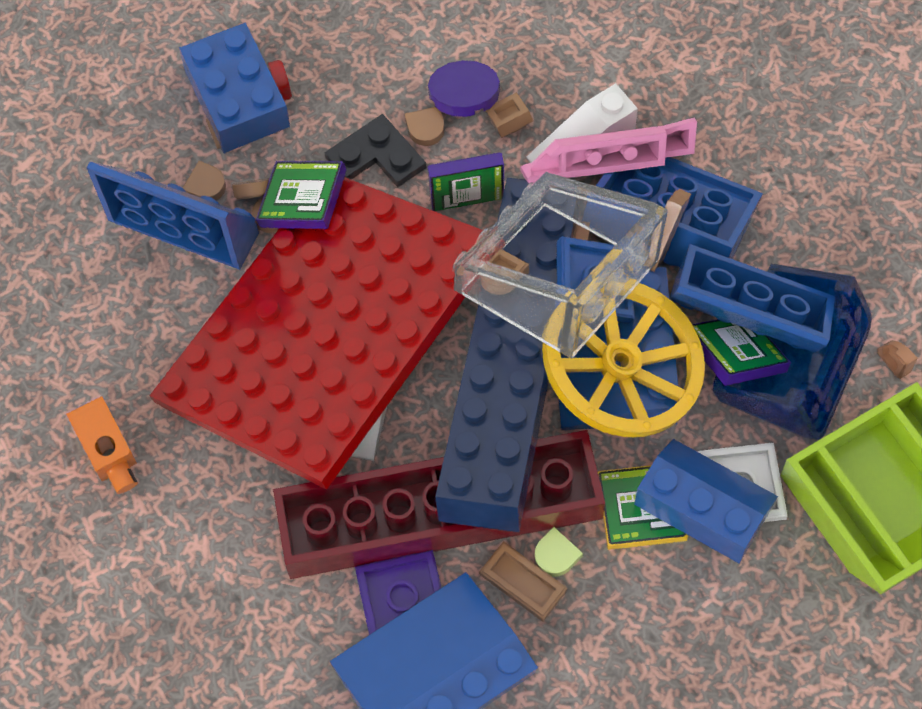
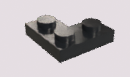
M381 114L325 152V158L328 161H343L347 169L346 178L352 180L376 163L397 188L427 168L424 159L384 114Z

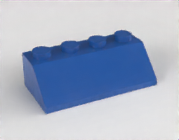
M689 244L675 277L670 300L686 309L698 310L714 316L722 322H731L750 329L758 335H767L786 342L794 348L806 349L816 353L826 347L830 340L835 296Z

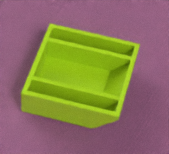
M916 382L788 458L780 475L847 570L880 594L885 593L922 570V387Z

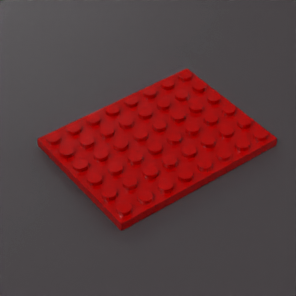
M344 177L328 229L279 228L149 396L161 407L327 490L481 277L484 261L497 247L502 248L503 244L500 237Z

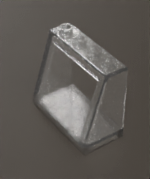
M545 172L535 183L531 182L526 186L521 198L513 206L508 205L502 211L499 220L491 228H485L481 232L476 244L468 252L463 251L459 254L453 265V271L455 272L454 290L572 359L658 262L668 210L651 201ZM544 206L615 245L575 290L490 263V261Z

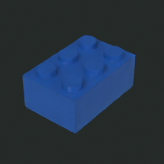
M246 22L179 47L184 70L213 128L223 153L290 127L287 105Z

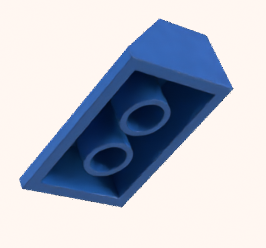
M672 439L656 457L637 488L634 505L740 564L778 496L681 442Z

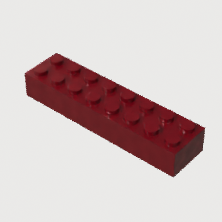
M588 429L537 439L520 532L439 522L435 496L444 457L336 477L327 490L312 482L273 489L284 561L290 579L301 578L431 550L433 552L550 530L553 527L560 528L602 520L605 500Z

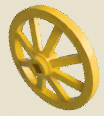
M603 279L587 283L571 292L562 300L550 317L544 332L542 346L543 362L548 380L554 392L566 408L577 418L599 431L615 436L632 438L660 433L677 423L691 409L700 394L704 380L705 362L702 345L693 325L673 301L644 284L624 279ZM614 297L636 301L648 307L628 339H620ZM600 298L607 345L572 314L578 306ZM657 315H660L673 329L680 344L641 352L638 344ZM563 326L567 327L600 358H561L560 337ZM685 357L687 376L684 389L642 369L641 366ZM616 360L621 363V367L615 363ZM566 372H601L603 378L590 400L587 401L573 386ZM632 380L677 401L676 404L668 411L649 418ZM614 383L619 384L634 419L617 417L599 409Z

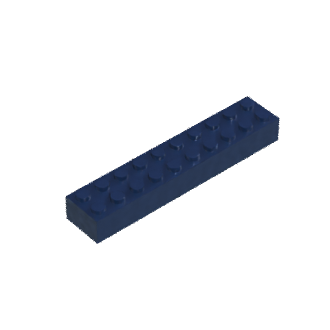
M507 178L494 234L500 237L503 244L502 250L529 264V273L517 287L506 292L493 291L483 282L435 496L439 522L520 532L549 382L543 362L542 346L546 326L558 306L557 241L561 236L573 238L576 223L581 216V185L544 181L528 183L526 179Z

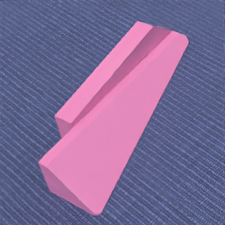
M690 118L665 126L555 139L532 163L521 166L520 170L528 183L664 166L666 157L694 154L697 121L695 118Z

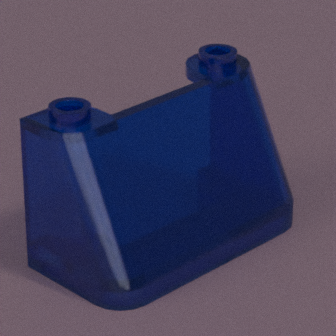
M771 263L767 272L835 296L830 340L826 347L814 353L806 349L794 348L786 342L769 336L791 362L786 373L727 386L715 376L712 390L723 404L798 436L820 440L828 429L868 337L872 322L871 311L855 276Z

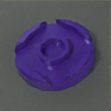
M462 60L451 62L438 68L430 76L428 83L429 98L440 112L451 116L468 117L475 115L476 110L483 108L486 111L492 108L499 98L500 81L497 73L488 65L477 61Z

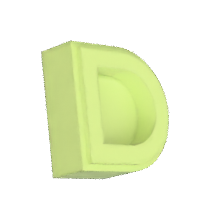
M555 527L538 542L535 548L536 565L553 577L566 574L583 557V553Z

